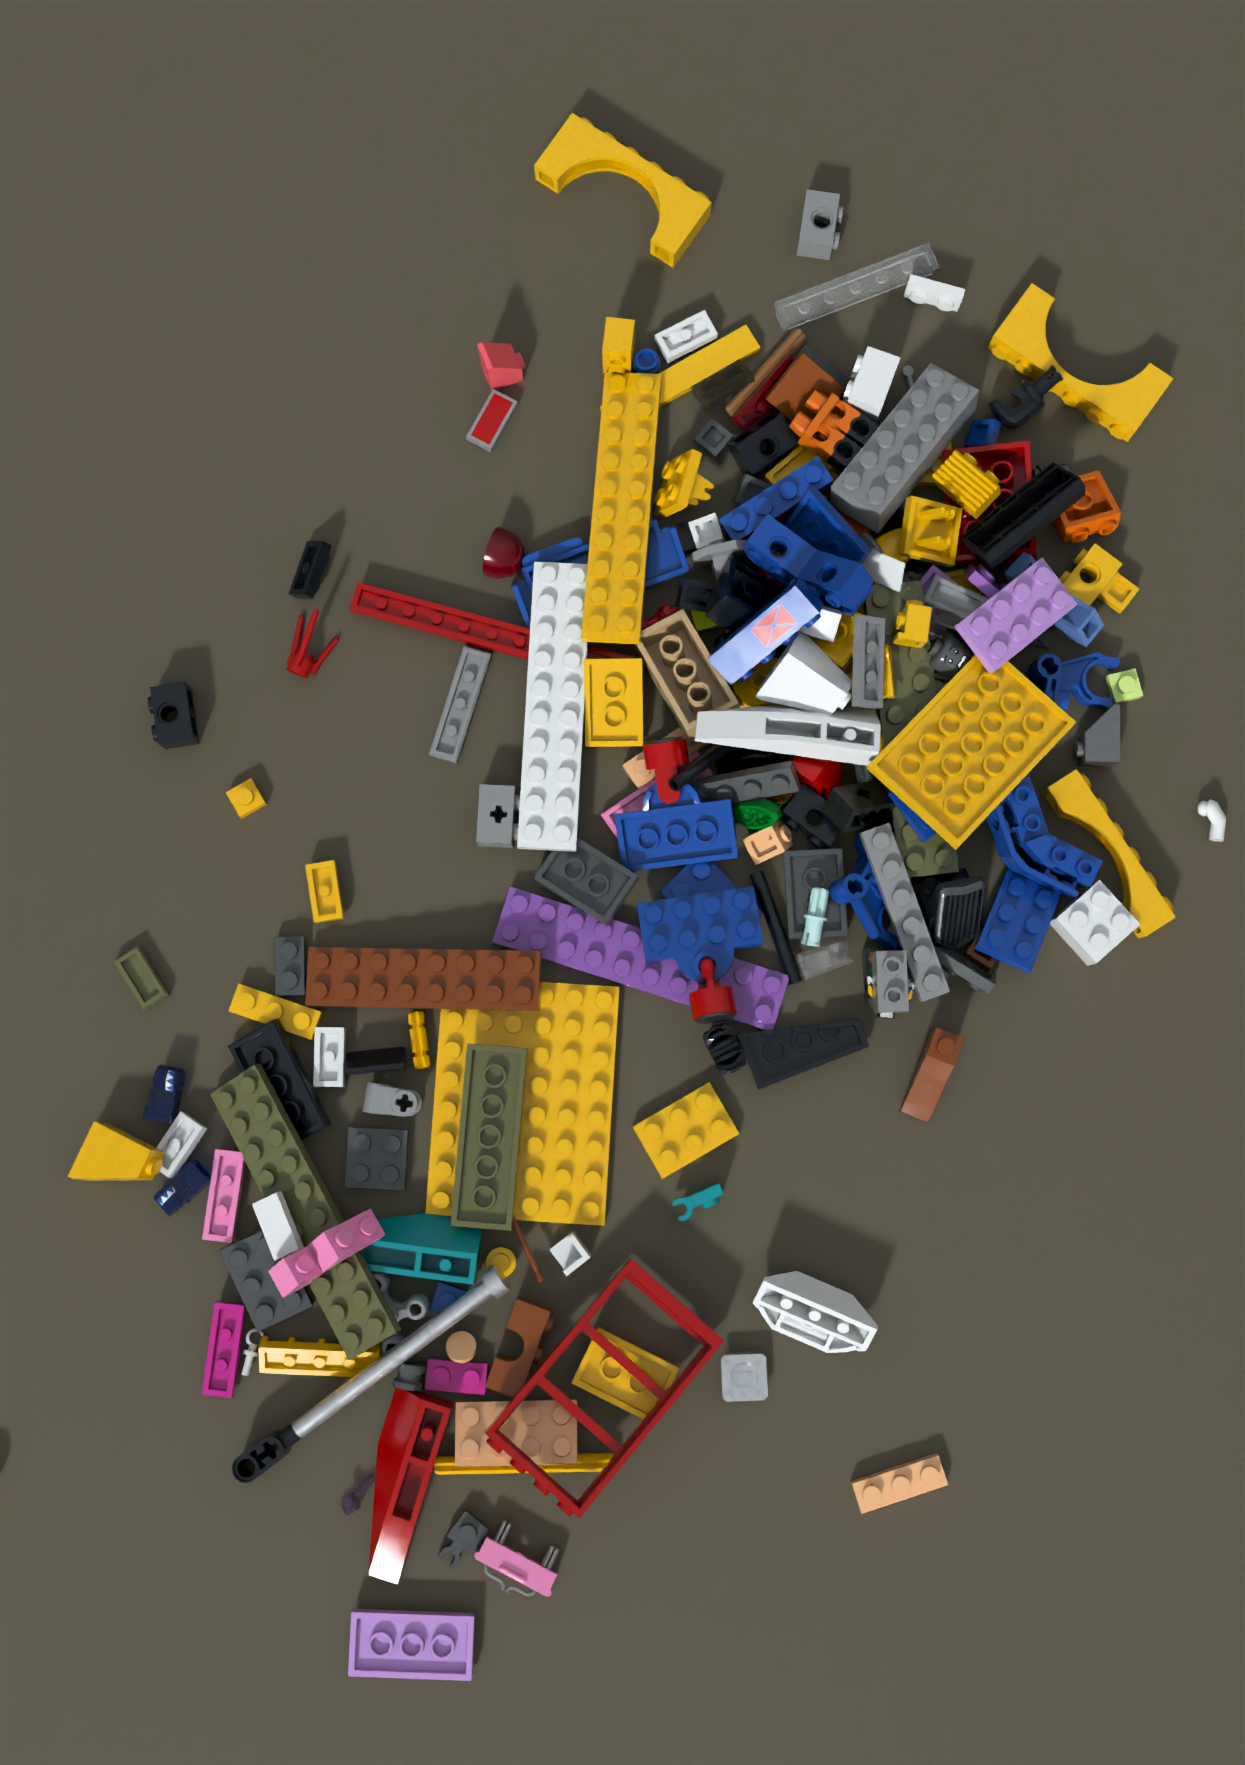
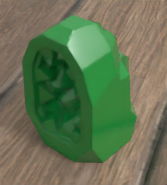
M768 797L733 803L738 823L748 829H765L775 824L782 817L779 804L772 802Z

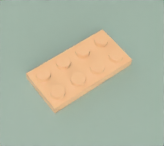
M556 1400L522 1401L499 1429L537 1465L578 1464L577 1419ZM510 1401L456 1402L455 1467L512 1466L509 1463L512 1457L504 1450L500 1454L497 1453L486 1442L489 1437L485 1434V1430Z

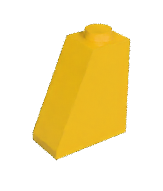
M94 1121L68 1177L86 1181L153 1180L162 1168V1160L166 1152L111 1124Z

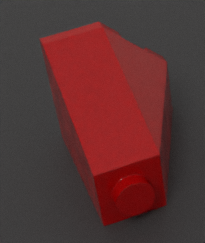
M795 756L792 762L801 786L804 783L824 799H828L832 788L841 785L844 762Z

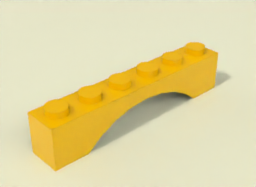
M1076 769L1047 787L1041 794L1057 817L1071 821L1084 828L1107 850L1119 874L1122 885L1123 906L1140 923L1133 932L1138 939L1146 937L1176 918L1172 912L1174 907L1170 900L1162 896L1156 888L1157 882L1154 876L1148 871L1145 872L1139 863L1141 858L1138 852L1133 847H1129L1123 839L1124 832L1116 822H1112L1107 815L1108 809L1105 803L1100 798H1096L1090 788L1092 786L1089 779L1083 773L1080 774Z

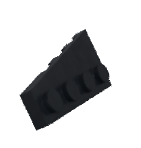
M859 1019L736 1034L758 1090L869 1047Z

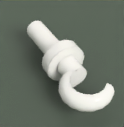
M256 1328L249 1330L246 1334V1342L249 1348L243 1352L246 1355L241 1375L249 1376L253 1358L258 1357V1353L255 1352L257 1344H253L249 1339L252 1332H257ZM262 1330L259 1331V1333L261 1334V1336H263L264 1333L262 1332Z

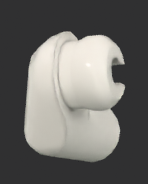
M1211 799L1209 801L1202 800L1198 804V813L1201 816H1207L1211 822L1208 839L1217 842L1224 841L1226 815L1218 802Z

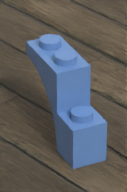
M1022 552L1005 572L1009 582L1036 562L1032 555ZM1072 596L1078 605L1055 622L1054 626L1060 636L1087 647L1102 629L1104 623L1094 607Z

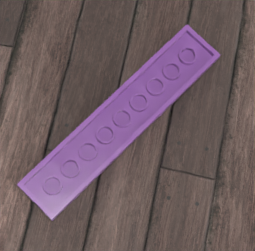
M510 886L492 943L513 950L541 951L542 959L690 1006L689 994L699 990L698 983L691 979H686L679 971L675 959L646 963L639 927L614 919L606 927L576 907ZM734 958L729 972L720 979L721 986H731L734 990L737 1014L731 1020L762 1030L774 1029L789 981L788 975Z

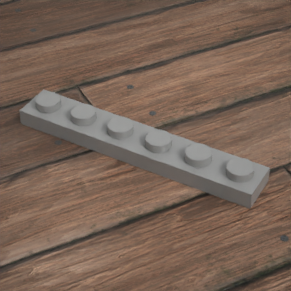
M887 823L859 833L901 950H907V968L919 1001L923 1002L950 992L890 824Z

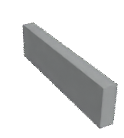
M463 646L429 752L430 756L458 764L492 658L491 653Z

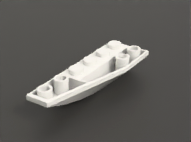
M781 704L697 712L694 741L868 766L880 751L881 724L875 710L845 706L842 710L837 707L832 715Z

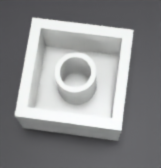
M868 346L865 355H858L842 401L877 423L901 357Z
M1098 880L1091 887L1085 888L1051 919L1050 925L1084 963L1089 966L1098 963L1135 930L1140 923L1101 880Z

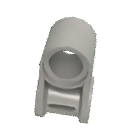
M367 1082L362 1112L407 1117L415 1115L421 1110L422 1097L417 1091L393 1087V1085ZM408 1096V1100L413 1101V1106L406 1109L405 1105L401 1104V1099H405Z

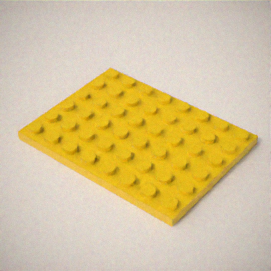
M541 982L540 1011L441 1009L426 1214L452 1215L467 1044L528 1049L513 1212L516 1220L605 1226L620 987Z

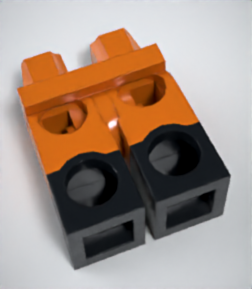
M814 390L804 406L816 414L815 418L811 420L799 411L789 427L800 436L798 444L802 447L806 446L811 453L822 458L834 468L833 472L840 476L878 429L879 425L847 403L838 400L839 397L834 393L828 398Z

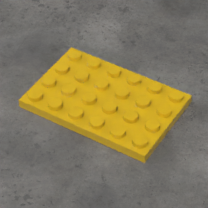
M974 655L867 766V769L956 850L1074 726L1076 721L1009 661L995 672L989 674L977 656Z

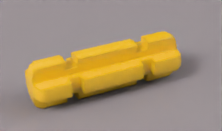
M424 1012L408 1013V1022L412 1027L409 1031L412 1053H415V1057H413L414 1068H429L431 1064L430 1056L427 1055L429 1048L426 1027H423V1023H425Z

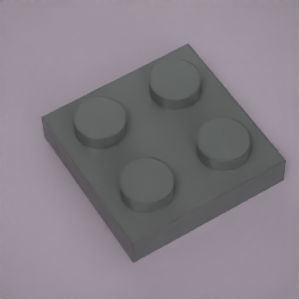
M348 1127L345 1188L406 1190L409 1130Z

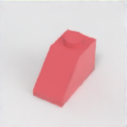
M481 342L477 344L481 367L491 391L492 389L500 390L523 381L522 369H525L526 366L521 353H515L511 343Z

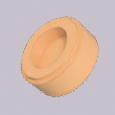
M457 1331L451 1334L446 1342V1352L449 1359L457 1364H465L471 1361L476 1354L475 1338L466 1331Z

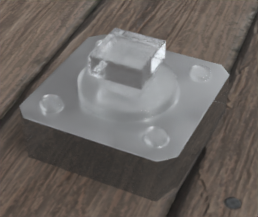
M762 1352L723 1353L720 1357L722 1398L726 1402L765 1400L768 1397L766 1356Z

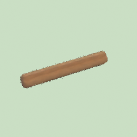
M799 328L794 329L725 407L728 415L732 416L784 356H793L805 343L807 336Z

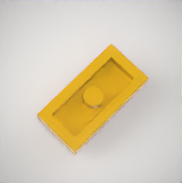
M330 860L305 865L314 923L345 919L336 861Z

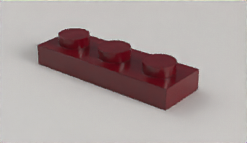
M791 355L783 357L730 417L742 431L748 429L770 412H777L778 409L764 397L794 361Z

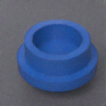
M641 349L633 356V369L636 373L656 374L660 368V357L652 349Z

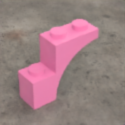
M370 1208L324 1231L308 1246L281 1259L268 1272L281 1296L284 1298L307 1286L338 1263L380 1240L386 1234Z

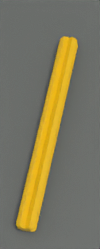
M582 1453L578 1454V1464L539 1466L546 1473L601 1472L614 1454ZM438 1456L434 1466V1471L437 1475L520 1473L513 1466L455 1467V1456Z

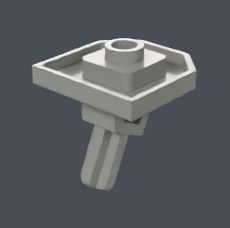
M719 539L710 542L709 546L692 553L690 562L692 572L711 568L714 581L717 582L727 561L731 557L738 561L748 560L747 552L743 550L747 540L726 541V539Z

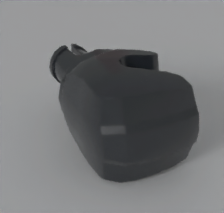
M1051 365L1035 381L1027 382L1025 379L1020 381L1019 383L1024 390H1009L1011 396L1021 400V404L1018 407L1007 406L997 399L989 403L990 411L1001 425L1008 429L1016 430L1041 410L1045 405L1042 401L1044 399L1043 395L1062 381L1063 377Z

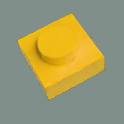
M1116 572L1097 598L1120 614L1140 589Z
M252 778L225 792L241 819L267 805Z

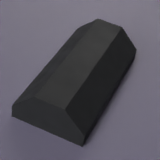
M1052 462L960 538L977 560L991 571L1085 495L1086 487L1080 477Z

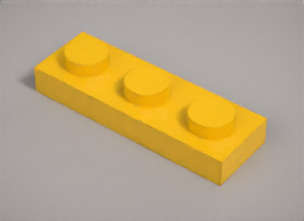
M239 983L228 1010L229 1012L264 1024L279 1018L285 1031L310 1040H314L315 1027L319 1026L323 1012Z

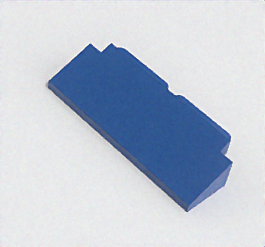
M652 516L650 518L645 587L690 571L675 526L672 524L659 529L656 519H652ZM573 537L523 557L521 570L524 579L511 583V587L527 628L530 629L534 562L588 564L589 542L584 544L581 538Z

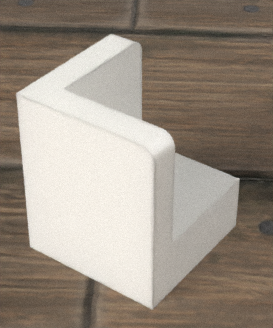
M574 1231L549 1249L564 1269L563 1272L566 1276L591 1258V1253Z

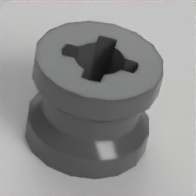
M406 1360L397 1367L398 1374L393 1379L392 1385L403 1390L422 1391L423 1383L421 1378L422 1374L426 1372L427 1365Z

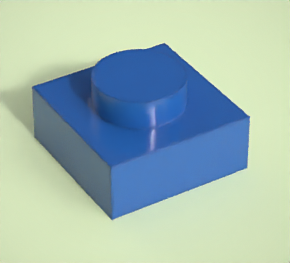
M996 418L972 420L964 446L968 448L996 444L1001 423Z
M439 1281L429 1311L436 1314L440 1313L468 1292V1290Z

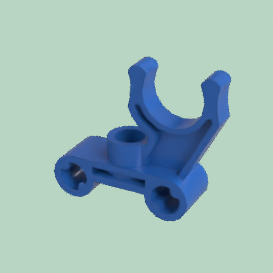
M1096 652L1061 662L1057 655L1047 653L1029 665L1028 676L1033 683L1038 684V688L1065 712L1070 701V691L1082 706L1106 710L1113 705L1112 698L1094 695L1088 689L1086 675L1092 666H1102L1112 670L1119 666L1120 660L1118 657H1109Z
M858 833L854 840V847L860 856L849 875L836 879L831 883L829 889L830 896L835 903H851L870 939L880 943L888 951L894 950L900 946L897 938L889 935L882 924V914L886 907L860 834Z

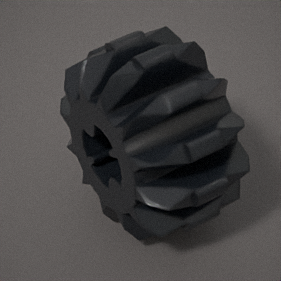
M727 1023L717 1024L703 1034L705 1045L721 1074L734 1073L746 1065L747 1059L730 1025Z

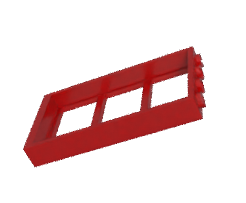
M629 1259L485 1430V1434L489 1437L486 1442L497 1453L500 1454L504 1450L511 1456L512 1459L509 1463L522 1475L526 1471L535 1478L533 1485L544 1495L547 1496L551 1492L559 1500L556 1505L567 1516L570 1517L574 1513L580 1518L724 1340L637 1263ZM625 1278L703 1346L667 1391L661 1388L588 1323ZM581 1331L588 1335L660 1399L623 1445L617 1442L544 1376ZM537 1384L615 1453L578 1500L499 1430Z

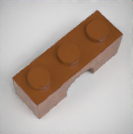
M521 1296L517 1297L506 1328L517 1332L522 1337L524 1350L515 1357H507L497 1353L485 1384L486 1388L514 1397L531 1377L528 1373L532 1362L539 1363L544 1346L539 1345L542 1334L549 1335L555 1319L549 1316L552 1308Z

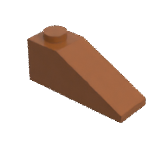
M937 1027L930 1029L900 1112L929 1122L955 1066L965 1038Z

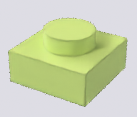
M1136 668L1105 677L1113 705L1143 697Z

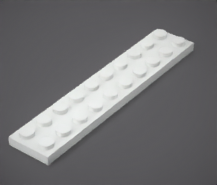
M534 562L518 849L577 851L585 698L584 659H587L588 642H582L581 632L588 564Z

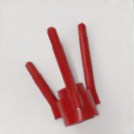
M318 609L313 611L300 649L298 647L304 616H299L291 653L286 662L288 663L287 671L305 679H308L310 673L316 675L319 666L339 642V638L335 637L317 660L312 662L314 656L307 653L306 649L319 615Z

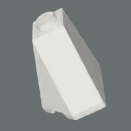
M798 631L799 635L785 648L773 667L772 674L769 673L755 697L767 702L832 715L837 707L842 710L852 697V694L849 693L852 680L807 634Z

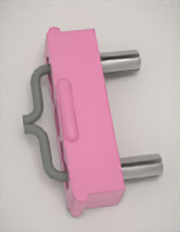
M503 1520L494 1539L486 1535L480 1549L475 1551L474 1557L485 1564L484 1571L486 1575L501 1583L500 1590L508 1593L513 1589L525 1596H532L537 1591L546 1597L551 1596V1587L557 1577V1572L552 1570L551 1567L559 1553V1549L555 1548L546 1567L554 1549V1546H550L540 1564L503 1544L512 1527L510 1523L507 1524L500 1541H498L507 1521ZM490 1566L532 1590L526 1591L516 1585L506 1587L504 1579L490 1572L488 1567Z

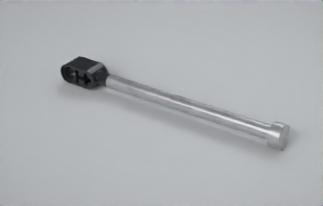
M492 1265L481 1274L482 1281L282 1431L277 1430L270 1433L237 1457L232 1464V1473L235 1479L241 1483L252 1482L287 1456L291 1451L292 1445L489 1298L494 1296L500 1299L511 1290V1286L505 1275L496 1265ZM276 1443L278 1449L269 1456H266L264 1451ZM245 1459L253 1461L255 1472H250L246 1469Z

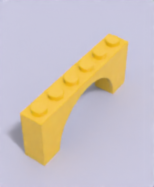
M574 113L569 116L534 164L535 180L557 194L574 179L585 174L600 171L620 173L640 183L652 196L659 213L658 226L650 240V254L674 268L711 216L712 202L704 193L700 191L695 192L686 186L681 178L670 176L657 163L649 162L642 158L634 148L625 147L617 142L612 134L608 132L603 133L594 127L587 118H580Z
M1031 283L993 335L988 348L992 350L994 356L1008 361L1015 366L1019 373L1025 376L1029 375L1034 380L1053 365L1057 369L1056 371L1061 374L1063 380L1051 388L1049 392L1052 391L1060 396L1066 405L1073 408L1076 407L1085 413L1091 422L1099 423L1107 428L1113 437L1128 442L1174 378L1152 363H1149L1135 377L1113 385L1090 384L1073 377L1054 359L1046 340V319L1055 298Z

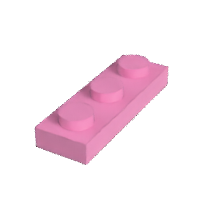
M215 1149L202 1240L233 1243L235 1240L246 1164L240 1151Z

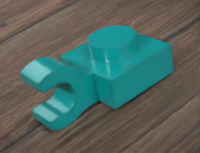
M716 1182L689 1196L674 1199L672 1205L674 1207L678 1204H684L687 1207L686 1213L678 1217L679 1221H685L691 1217L694 1207L702 1205L704 1209L719 1203L718 1197L724 1195L720 1184Z

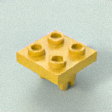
M691 449L666 462L661 473L663 478L661 488L654 497V504L656 506L653 515L666 518L687 508L688 505H698L699 502L696 499L707 501L711 498V495L706 493L705 489L711 490L714 488V485L697 473L702 456L701 452Z
M916 496L907 497L898 555L945 567L955 566L962 508Z

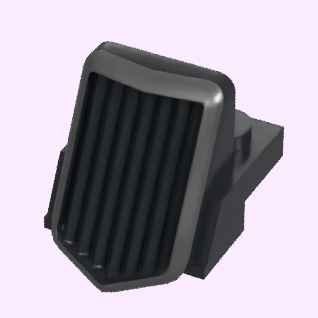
M962 868L957 873L912 878L911 885L931 939H934L939 945L959 949L977 936L979 929H981L985 882L982 876L969 877L966 868Z

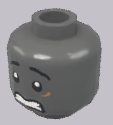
M951 634L945 635L941 639L935 638L930 644L931 649L927 651L931 655L929 660L930 667L949 679L953 678L973 658L971 656V648Z

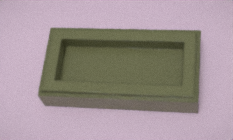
M137 945L113 960V963L143 1011L148 1010L170 996V993L141 946Z

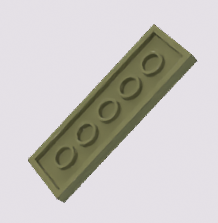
M467 1044L451 1226L512 1231L527 1048Z

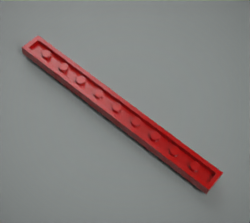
M360 582L357 583L350 606V611L353 613L528 660L529 628ZM588 645L587 658H635Z

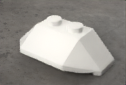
M799 1271L764 1277L753 1299V1304L759 1309L771 1329L826 1353L849 1352L853 1350L858 1352L866 1351L878 1330L876 1322L852 1294Z

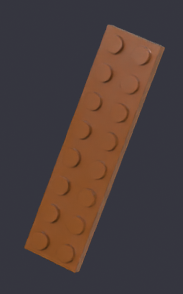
M308 947L305 1006L540 1011L542 952L522 950Z

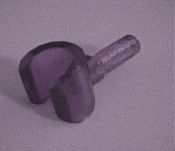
M372 1474L358 1488L342 1498L341 1506L346 1515H350L361 1507L357 1497L361 1496L374 1483L375 1477Z

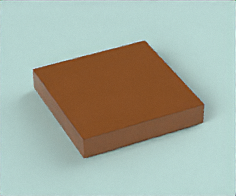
M801 351L764 398L791 421L794 420L799 411L813 420L816 414L804 405L814 390L829 398L832 393L840 397L846 389Z

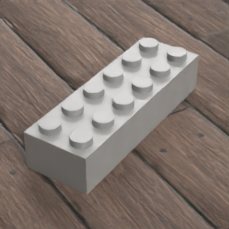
M930 363L831 485L830 504L876 533H879L976 411L979 390Z

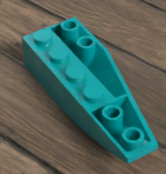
M426 1213L379 1218L377 1220L386 1235L360 1250L370 1271L474 1285L477 1281L484 1229L451 1226V1216Z

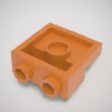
M1099 470L1078 476L1086 487L1085 495L1053 520L1063 543L1071 540L1073 543H1081L1089 535L1096 533L1106 536L1111 534L1119 525L1121 511Z

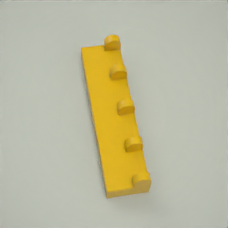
M262 1336L258 1347L259 1373L354 1377L382 1356V1342L357 1357L348 1360L341 1344L326 1343V1338H319L318 1343L296 1342V1337H289L288 1341H270L269 1336Z

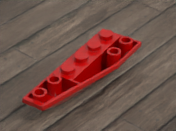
M395 1388L377 1446L368 1575L395 1584L399 1582L454 1402L420 1391Z

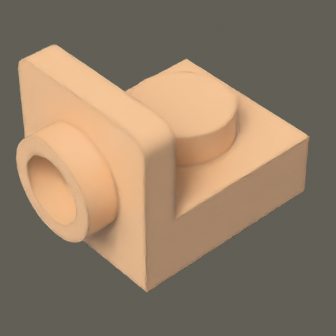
M780 819L772 826L761 829L742 839L755 865L781 854L793 846L792 833L786 825H783Z

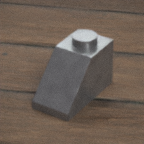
M1114 704L1078 738V741H1075L1074 758H1078V767H1114L1121 762L1120 704Z

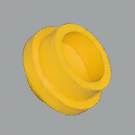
M497 1247L487 1256V1269L492 1265H496L507 1277L516 1267V1257L510 1249Z

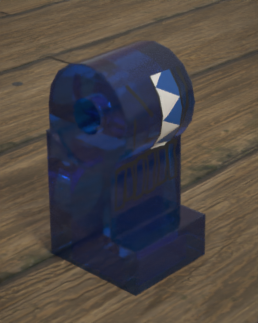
M161 1064L157 1067L148 1106H145L144 1119L164 1123L174 1122L178 1116L185 1080L184 1069Z
M197 1159L190 1160L169 1183L156 1193L153 1199L168 1216H171L210 1184L211 1175Z

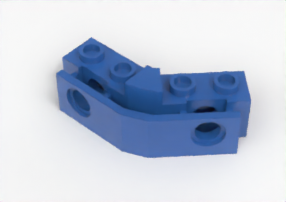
M768 513L746 541L743 549L747 552L746 555L751 562L785 587H788L801 577L824 603L823 606L840 610L843 614L852 617L874 589L871 586L874 581L861 563L815 549ZM771 551L779 552L781 557L773 555Z
M1030 776L1024 777L986 818L998 855L1012 872L1058 892L1063 897H1077L1079 891L1075 890V888L1091 887L1103 860L1049 834ZM1018 842V845L1029 856L1027 863L1037 867V871L1030 868L1017 854L1013 843ZM1051 871V872H1053V873H1055V874H1057V875L1063 877V878H1064L1063 882L1058 881V880H1057L1058 877H1056V876L1050 874L1049 872Z

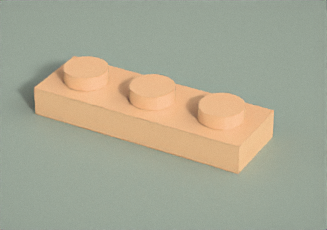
M934 1453L853 1480L851 1484L860 1512L863 1514L947 1486L948 1482L939 1455Z

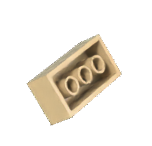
M684 609L641 631L640 644H634L635 650L639 657L643 658L645 668L689 743L695 740L698 711L740 708L739 702L726 680L707 660L710 653Z

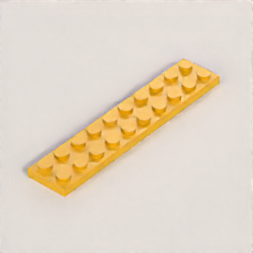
M605 372L581 632L582 642L640 644L661 374L625 373L622 375L618 372H612L611 374Z

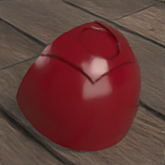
M501 527L495 528L484 555L482 570L485 576L501 579L511 577L521 569L522 559L525 556V547L514 533Z

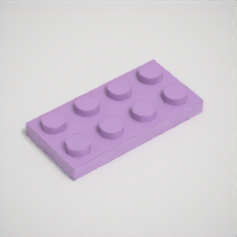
M1042 557L954 627L989 674H991L1078 604Z
M353 1608L351 1611L348 1676L472 1681L475 1613Z

